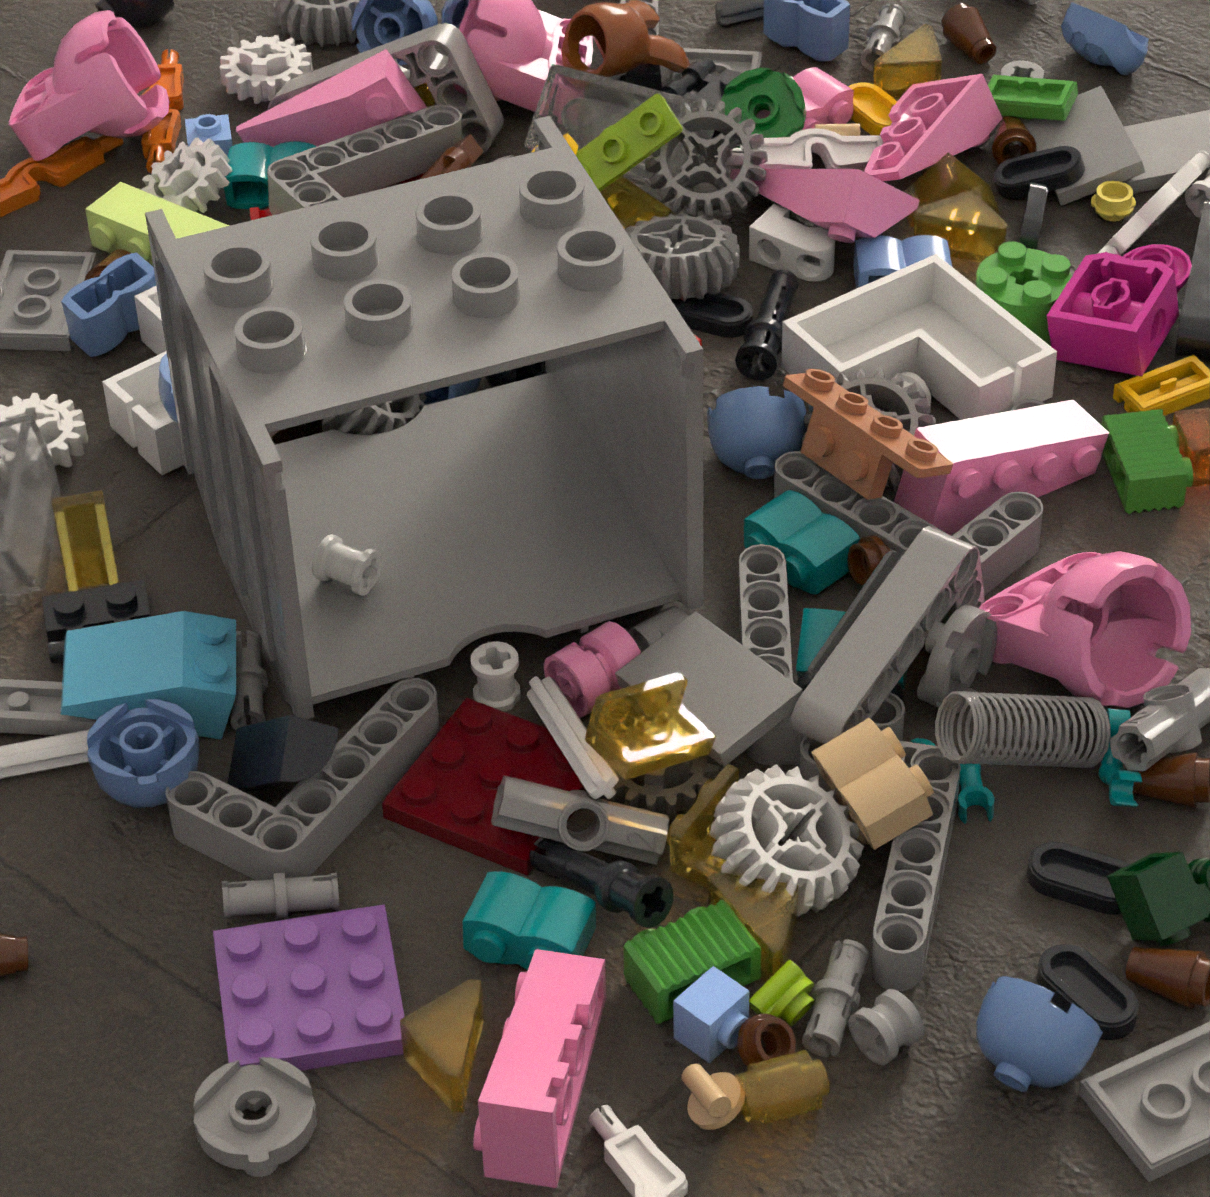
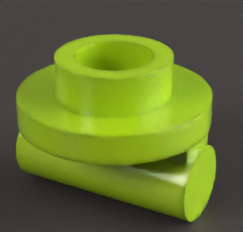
M788 960L749 999V1006L757 1014L774 1015L784 1020L791 1027L814 1004L815 1000L809 996L814 983L805 976L798 965Z

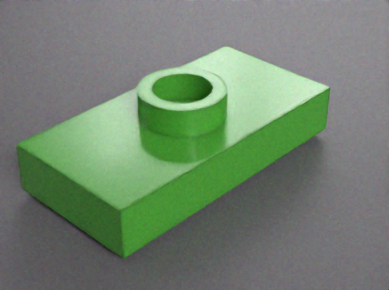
M993 75L988 84L1002 116L1021 117L1024 119L1037 118L1065 121L1078 96L1077 82Z

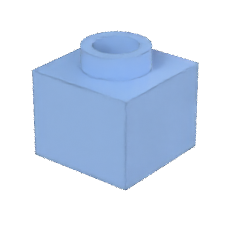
M205 114L197 118L185 119L188 146H190L195 138L199 137L202 142L209 138L215 145L218 144L228 156L229 148L233 146L228 114L217 116Z
M712 966L673 1000L674 1039L709 1064L726 1048H735L740 1027L749 1018V990Z

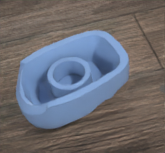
M1071 2L1061 25L1063 37L1067 44H1070V47L1093 64L1114 67L1121 75L1125 76L1136 72L1147 54L1149 38L1129 30L1126 25Z

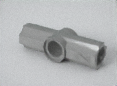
M1198 668L1178 684L1160 686L1149 690L1143 695L1145 708L1121 724L1118 733L1110 738L1113 757L1125 764L1128 771H1146L1168 753L1186 751L1198 746L1202 742L1200 729L1210 722V668Z
M504 775L501 784L498 786L491 822L493 826L564 842L568 847L577 851L593 849L657 865L666 844L669 817L665 814L599 798L593 799L584 790L566 791ZM584 808L594 811V819L586 830L575 832L566 828L567 820L575 810Z

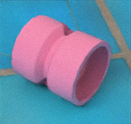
M608 621L582 636L579 645L573 642L547 657L543 665L545 678L550 676L555 680L578 717L581 718L607 703L610 695L617 696L625 691L618 685L615 673L638 656L641 651L626 629L615 622Z

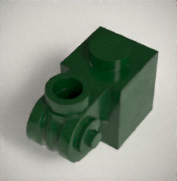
M1183 852L1152 853L1107 876L1132 940H1156L1158 946H1167L1190 936L1189 926L1201 920H1204L1206 923L1210 922V858L1195 859L1188 864Z

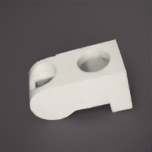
M773 204L749 226V260L776 271L782 269L791 271L796 277L807 281H822L832 276L834 272L835 240L827 236L828 230L820 227H807L789 219L790 210L777 204Z

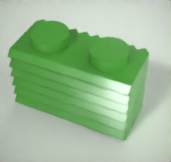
M1163 410L1102 416L1101 426L1109 432L1102 455L1125 512L1131 514L1134 510L1140 513L1144 509L1150 512L1154 508L1160 511L1163 507L1169 510L1173 506L1178 509L1183 506L1186 487H1191L1193 484V467L1189 457H1182V454H1180L1177 428L1175 425H1168L1165 415H1163Z
M721 899L716 905L710 904L708 907L701 906L690 910L675 923L669 922L665 928L659 926L657 930H643L623 945L624 977L626 982L631 985L632 991L636 992L638 999L642 1000L644 1008L648 1009L650 1016H653L656 1024L674 1017L673 1000L712 966L742 986L761 978V947L727 902Z

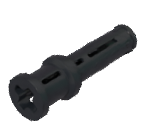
M782 269L772 273L757 319L751 321L746 326L743 336L745 344L738 349L735 363L740 373L747 378L765 380L772 377L776 372L779 363L777 354L782 351V321H785L789 314L794 294L799 286L798 278L791 271ZM756 354L758 355V359L756 365L752 366L751 363L754 355Z
M540 837L534 845L548 851V855L544 856L533 850L530 851V862L536 870L546 872L596 895L599 905L605 910L614 913L625 911L629 913L631 919L636 924L642 927L651 928L659 925L665 920L673 904L671 884L665 878L657 875L646 877L640 875L639 870L629 862L617 861L609 864L586 853L572 849L560 841Z

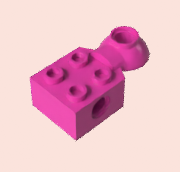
M1161 244L1137 247L1123 256L1108 252L1085 256L1047 314L1051 347L1057 351L1056 360L1142 376L1179 317L1177 293L1185 286L1191 272L1192 264L1189 256L1179 248Z

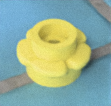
M1121 181L1101 183L1097 187L1096 194L1091 198V206L1095 208L1096 213L1101 218L1107 221H1120L1133 213L1136 205L1132 188Z

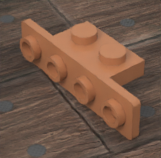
M808 369L806 373L785 376L783 386L814 407L800 452L867 500L882 498L893 463L916 478L951 473L954 463L938 453L936 445L910 434L903 429V424L898 419L881 414L868 405L869 401L864 396L849 392L834 382L835 378L830 373L819 369Z

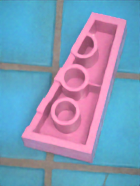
M1074 400L916 428L914 434L916 438L927 440L936 445L938 453L954 464L950 474L926 478H916L903 470L894 503L951 535L958 532L999 498L1008 493L1017 491L1027 492L1038 498L1095 474L1109 432Z
M535 949L527 972L521 971L519 973L515 989V1005L510 1018L508 1017L505 1021L501 1042L478 1100L479 1116L475 1126L473 1146L474 1150L482 1151L484 1177L557 1188L606 1000L605 959Z

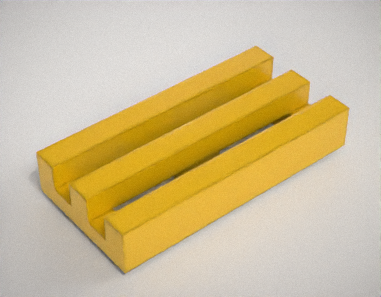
M1191 355L1146 372L1142 376H1136L1115 384L1113 398L1118 403L1125 401L1124 409L1128 413L1162 409L1163 415L1166 416L1210 399V369L1195 355Z

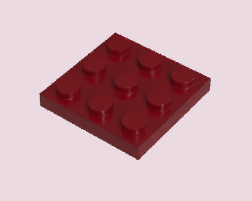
M466 697L382 802L384 819L528 876L534 868L530 862V851L533 850L543 855L546 850L534 845L540 838L539 836L492 825L494 801L503 776L566 791H586L546 727ZM599 748L601 752H608L604 749ZM574 812L569 816L567 822H568L569 819L572 817V815L574 814Z

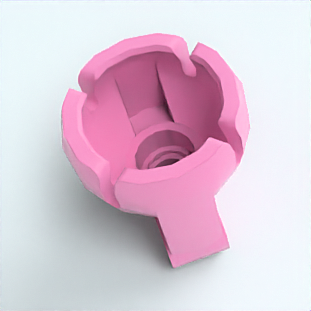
M470 0L458 29L464 35L495 100L508 101L534 111L541 117L550 116L556 124H564L569 121L587 84V81H581L572 77L562 63L561 50L566 27L571 19H560L537 10L532 0ZM586 36L580 40L579 54L582 62L591 68L593 41L591 36ZM453 84L458 92L467 94L463 87Z
M100 11L87 16L75 24L60 42L54 59V67L42 71L25 85L11 113L9 126L35 161H39L52 155L64 144L88 131L115 138L140 136L153 129L168 114L169 98L167 90L160 85H155L141 96L137 95L140 91L153 85L160 79L161 74L157 63L145 42L131 24L121 17H115L112 11Z
M1122 551L1106 554L1097 552L1073 554L1004 589L979 607V609L992 614L987 619L995 621L997 625V642L993 662L1000 664L1013 663L1055 678L1074 696L1093 697L1100 701L1103 707L1111 709H1124L1144 703L1143 695L1146 692L1160 686L1169 685L1178 670V666L1167 660L1156 658V652L1158 648L1164 647L1184 653L1191 635L1190 604L1182 584L1161 564L1154 562L1152 559Z

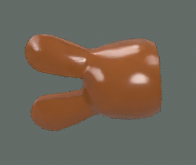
M630 0L625 4L598 2L585 6L571 18L567 25L561 50L562 63L566 71L572 77L581 81H596L620 75L644 63L663 66L677 73H682L690 65L684 49L678 43L662 36L648 34V29L655 28L660 21V17L651 6L639 0ZM586 36L594 38L604 59L597 69L589 68L581 60L579 54L580 40Z

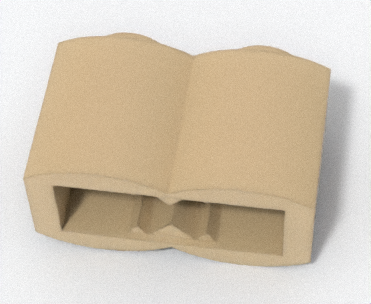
M868 718L811 752L825 783L830 790L837 788L836 799L841 805L849 806V816L854 823L858 824L860 833L874 850L933 815L927 797L934 794L933 788L917 764L908 768L903 762L902 758L906 756L905 751L890 727L881 731L873 720Z

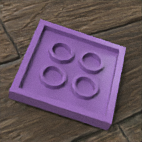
M385 904L213 931L229 1063L239 1060L241 1068L247 1065H260L259 1057H272L286 1061L302 1071L410 1053Z

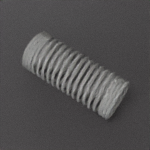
M955 691L944 698L938 709L935 721V736L938 748L944 758L951 763L1092 768L1101 762L1108 750L1110 722L1101 702L1093 697ZM966 700L957 722V739L963 754L961 756L955 747L953 727L956 712L961 703ZM970 705L971 708L965 723V739L968 748L966 752L961 737L962 721L965 710ZM1085 705L1089 706V708L1092 710L1097 723V740L1095 748L1089 758L1087 757L1090 751L1092 750L1094 740V725L1091 718V714ZM1080 706L1086 713L1090 734L1087 750L1081 759L1079 757L1085 745L1086 724L1082 711L1079 708ZM1077 711L1081 722L1082 737L1079 750L1075 755L1074 751L1078 739V724L1075 717V712ZM997 713H998V717H999L998 737H997V738H998V746H997V748H996V745H995V738H996V717H997ZM989 714H990V717H991V722H990V734H989L990 745H989V747H988V745H987L988 716H989ZM1005 714H1006L1007 719H1008V720H1007V723H1006V742H1007V743H1006V747H1005V749H1004V745H1003V740H1004V735H1005L1004 717H1005ZM1013 714H1014L1015 719H1016V720H1015V724H1014V743H1015V745H1014V748H1013V750H1012V745H1011L1012 736H1013V723H1012V718H1013ZM973 715V737L972 741H970V722ZM1021 715H1023V719H1024V720H1023V724H1022V743H1023V746H1022V748H1021V750H1020V745H1019V743H1020V738H1021V721H1020V718H1021ZM1029 715H1031V718H1032V721H1031V724H1030V743H1031V747H1030V749L1028 750V745H1027V744H1028V739H1029V720H1028V719H1029ZM1037 715H1039V718H1040V721H1039V724H1038V733H1037V720H1036V719H1037ZM1045 715H1047V718H1048L1047 725H1046V730H1045V720H1044V719H1045ZM1055 715L1056 721H1055V725H1054V728H1053V720H1052V719H1053V716ZM1073 722V735H1074V736H1073V742H1072V744H1071L1070 728H1071V723ZM1037 735H1038V744H1039L1038 750H1036V746H1035V745H1036V740H1037ZM1046 740L1047 748L1044 751V741ZM1053 740H1054V745H1055L1054 751H1052V742H1053Z

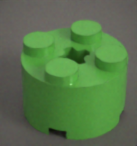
M1005 242L999 246L998 252L988 256L979 265L976 274V287L1050 346L1047 314L1072 277L1070 261L1062 255H1051L1044 251L1026 248L1019 242Z

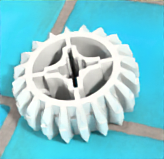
M777 764L768 768L764 773L756 768L753 772L748 773L744 779L734 782L726 792V797H723L716 806L714 814L716 819L711 825L709 835L717 841L713 845L711 855L726 860L721 866L720 875H734L738 880L735 893L745 891L746 889L754 894V907L769 901L775 916L785 912L788 907L796 917L807 913L810 908L817 913L819 910L826 908L831 901L839 899L848 889V884L858 873L860 864L857 860L861 857V852L864 848L856 840L859 836L858 824L847 821L850 810L849 806L839 805L835 801L837 788L826 792L819 787V774L809 778L807 781L802 778L798 766L789 770L786 774L783 773ZM790 835L795 836L793 840L789 839L783 846L778 844L780 841L784 842Z

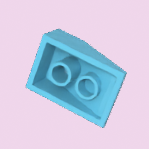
M180 611L66 632L60 714L97 720L115 706L127 703L128 709L132 710L146 707L145 699H159L177 704L187 711L194 721L198 736L222 739L236 697L235 619Z

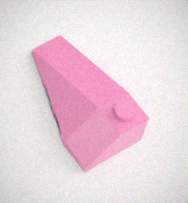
M385 49L236 127V132L244 143L257 142L274 147L281 143L295 141L320 146L425 109L427 106L388 50Z
M983 74L912 84L891 108L889 117L892 124L882 129L880 137L883 144L873 150L864 172L881 181L899 180L969 148L985 143L990 138V133L1003 118Z
M732 169L730 178L735 180L741 169ZM765 169V180H751L759 187V194L827 229V236L829 238L845 243H854L855 237H877L918 208L920 201L859 169Z

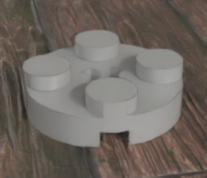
M961 605L950 616L946 624L941 622L933 624L925 641V650L931 654L926 673L921 678L918 686V699L939 708L944 698L951 692H978L970 688V685L974 681L976 673L987 676L996 648L997 625L995 621L987 619L992 614L971 605ZM966 700L961 703L956 714L961 711L964 704L966 703Z
M259 1057L260 1065H247L240 1068L239 1060L223 1065L203 1081L195 1094L194 1100L195 1132L204 1152L216 1162L230 1168L243 1169L248 1175L253 1177L270 1175L277 1169L278 1164L284 1163L298 1154L312 1137L318 1121L316 1104L308 1078L294 1065L272 1057ZM262 1106L267 1108L266 1116L257 1120H246L242 1113L245 1109L257 1111Z

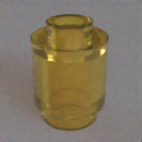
M806 1050L749 1064L747 1072L735 1075L745 1092V1100L741 1111L747 1122L760 1120L763 1124H769L820 1110L822 1108V1096L828 1095L830 1092L828 1076L820 1059L812 1060Z

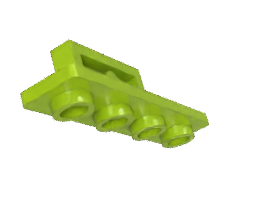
M654 94L617 123L603 130L598 137L577 151L576 157L601 192L680 134L683 128L664 97L660 94Z

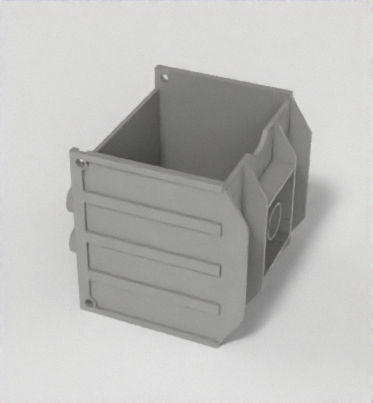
M550 116L534 119V131L538 135V147H535V152L176 239L162 209L145 213L184 466L188 475L193 473L195 475L220 557L253 632L261 636L262 653L282 698L292 706L294 716L304 719L314 718L313 704L400 679L414 678V675L449 666L457 653L466 645L490 634L515 631L532 633L548 638L572 630L580 633L588 632V626L674 601L684 604L687 610L704 606L703 348ZM545 361V371L547 374L425 405L413 420L389 432L357 435L343 433L334 429L274 445L269 435L270 432ZM327 535H336L342 538L344 545L364 552L371 548L381 553L382 567L375 586L367 595L355 594L352 592L350 585L330 578L327 581H321L313 576L312 563L315 552Z

